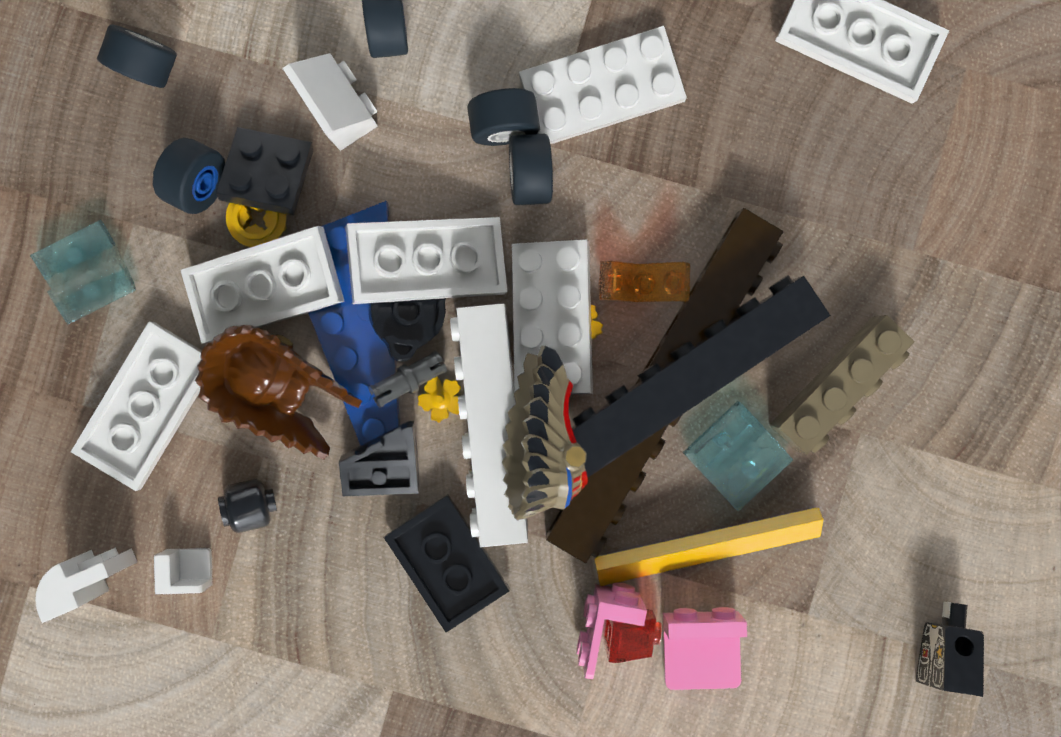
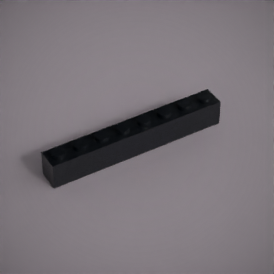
M789 275L783 277L769 287L771 295L760 302L756 297L750 299L736 309V312L739 314L738 317L727 324L723 319L717 321L703 331L706 336L705 339L694 346L690 341L684 343L670 353L673 358L672 361L661 368L658 363L651 365L637 375L640 379L639 383L628 390L625 385L618 387L604 397L608 402L597 411L589 407L572 419L575 424L572 430L576 442L587 453L586 463L584 464L587 477H590L831 316L805 276L793 280Z

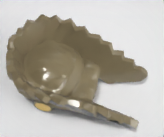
M541 346L538 355L527 353L523 363L524 372L517 376L519 389L514 392L516 404L507 412L510 418L509 423L505 426L508 439L502 445L506 456L501 463L506 471L503 482L507 485V489L504 495L509 499L508 508L517 521L534 516L550 508L565 509L570 505L571 499L578 495L588 484L584 465L587 453L576 442L569 418V398L573 384L567 378L564 364L556 350L547 346Z

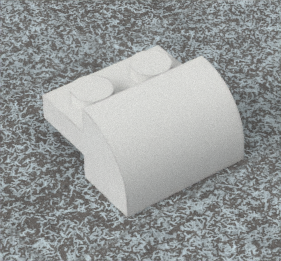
M115 547L97 556H94L92 550L52 567L42 577L36 591V609L41 622L44 623L74 610L108 592L109 588L105 578L137 563L133 550L129 549L118 554Z

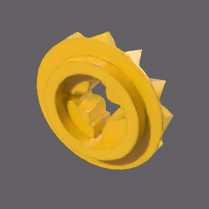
M229 203L227 207L226 224L228 230L235 240L247 247H254L278 239L282 232L287 229V214L266 210V214L263 217L267 227L265 229L256 224L251 227L249 226V222L253 218L250 214L251 211L247 208L248 206ZM250 207L258 212L264 211V209Z

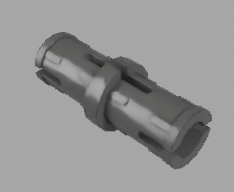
M434 351L410 366L403 364L397 368L395 374L374 385L368 386L371 395H375L373 400L381 408L407 392L410 394L419 390L418 386L440 374L446 373L447 368L445 364L440 365L439 362L443 361L437 351Z

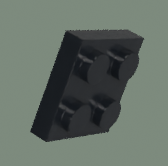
M237 127L216 191L218 199L220 201L294 216L313 154L312 142Z

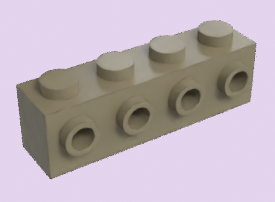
M889 316L872 317L769 426L796 451L806 455L810 451L813 453L819 451L830 438L828 435L829 431L837 423L842 425L847 422L856 412L854 405L863 396L869 397L875 393L883 383L880 378L890 368L892 370L896 369L908 358L910 353L907 350L915 341Z

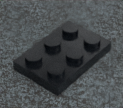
M449 494L383 537L446 633L510 592V587L485 549L480 547L478 538L472 537L470 526Z

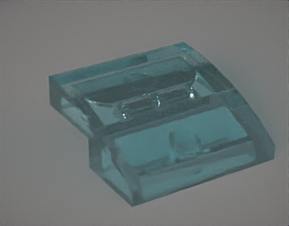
M102 220L30 255L51 288L47 293L67 325L136 290L130 272Z
M739 401L734 403L682 452L738 512L793 461L775 438Z

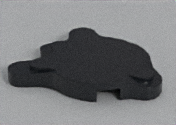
M446 298L369 303L368 315L375 333L386 344L391 358L399 362L411 359L418 348L431 341L439 333L446 314Z

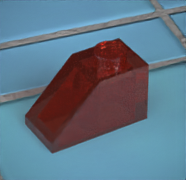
M647 609L644 626L606 619L604 646L608 662L621 663L652 657L653 645H660L662 632L661 622H656L653 610Z

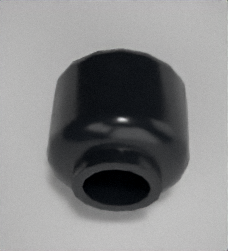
M258 479L230 484L225 487L223 496L218 497L223 526H230L236 533L268 526L271 520L270 512L277 511L273 489L265 490L263 483Z

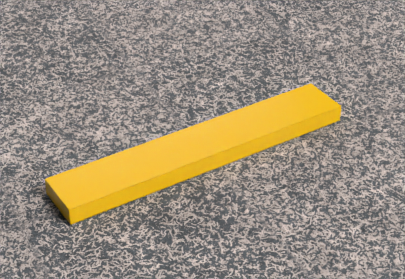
M812 508L598 556L594 560L599 584L604 586L821 536L824 519L819 508Z

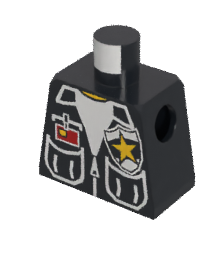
M943 601L942 623L926 622L924 625L916 682L942 691L983 697V631L966 628L968 605Z

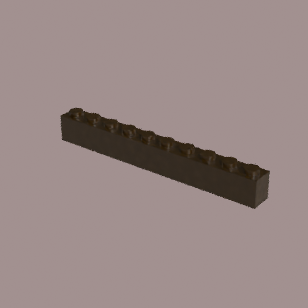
M746 208L738 211L644 370L655 363H658L661 368L672 361L673 358L670 353L684 343L690 341L694 346L705 339L706 336L703 331L717 321L723 319L727 324L738 317L739 314L736 312V309L740 306L746 294L752 296L763 280V276L759 275V272L767 261L771 264L780 252L783 244L778 240L784 231ZM679 416L677 419H675L668 425L674 427L680 420L681 416ZM668 425L588 477V484L578 495L571 499L570 505L563 510L560 509L546 533V541L585 564L590 556L598 557L607 541V538L603 536L610 523L616 525L626 510L627 506L623 504V501L630 490L635 493L646 476V473L642 471L649 457L655 460L661 452L666 441L661 437Z

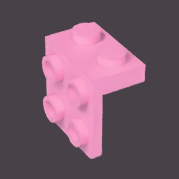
M613 583L612 587L595 584L594 595L587 594L583 617H586L585 627H587V632L580 631L576 652L579 655L578 666H583L585 678H594L605 619L644 626L647 609L640 592H635L634 586L624 583Z
M728 607L713 608L712 612H697L695 609L680 608L675 609L673 613H663L664 677L667 688L670 690L739 687L741 684L740 637H747V621L738 611Z

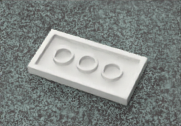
M793 0L775 41L913 104L921 94L949 30L884 0Z
M664 26L519 72L523 89L533 92L536 98L540 124L538 134H547L550 144L685 102L687 99Z
M500 217L348 223L345 227L352 304L504 295L507 293Z
M322 226L309 228L180 270L201 343L212 342L214 337L232 326L253 325L254 328H259L344 302L332 255Z
M585 239L512 244L515 391L519 389L517 376L524 372L523 363L527 353L538 355L540 347L547 346L556 350L563 362L567 378L573 384L571 394H593L589 241Z
M149 321L71 450V453L135 491L141 490L200 392V386L197 385L195 379L199 373L197 365L201 361L200 355L202 350L157 323Z

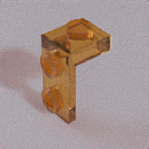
M600 261L599 300L627 303L686 302L689 300L690 263L633 264L618 261Z

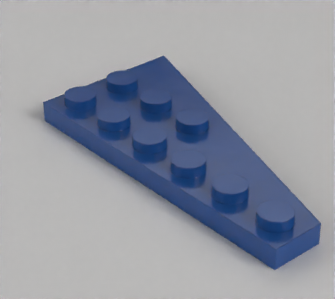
M387 201L322 226L332 255L344 302L308 312L334 380L346 388L347 392L362 400L359 408L343 401L360 446L400 426L399 397L379 408L373 400L375 395H371L368 386L374 385L395 374L397 361L391 358L386 344L375 333L368 315L369 303L352 304L345 227L348 223L388 222L389 207Z

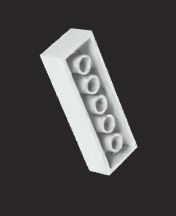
M503 303L456 308L457 317L450 318L452 340L460 342L461 356L454 357L456 380L464 381L465 395L458 396L460 419H467L468 432L462 435L464 459L471 458L472 470H468V474H466V487L468 498L475 497L476 508H472V513H470L472 537H479L480 547L528 543L527 518L517 521L508 508L509 499L504 495L507 485L503 482L506 471L501 463L506 456L502 445L508 439L505 426L509 423L510 418L507 412L516 404L506 306Z

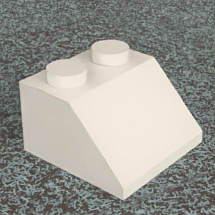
M328 53L290 63L283 67L286 75L326 136L340 151L378 127L372 118V115L377 113V110L365 92L358 96L351 86L357 79L344 60L337 64L332 55Z

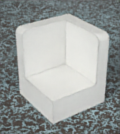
M166 549L154 555L155 594L202 593L211 587V549Z

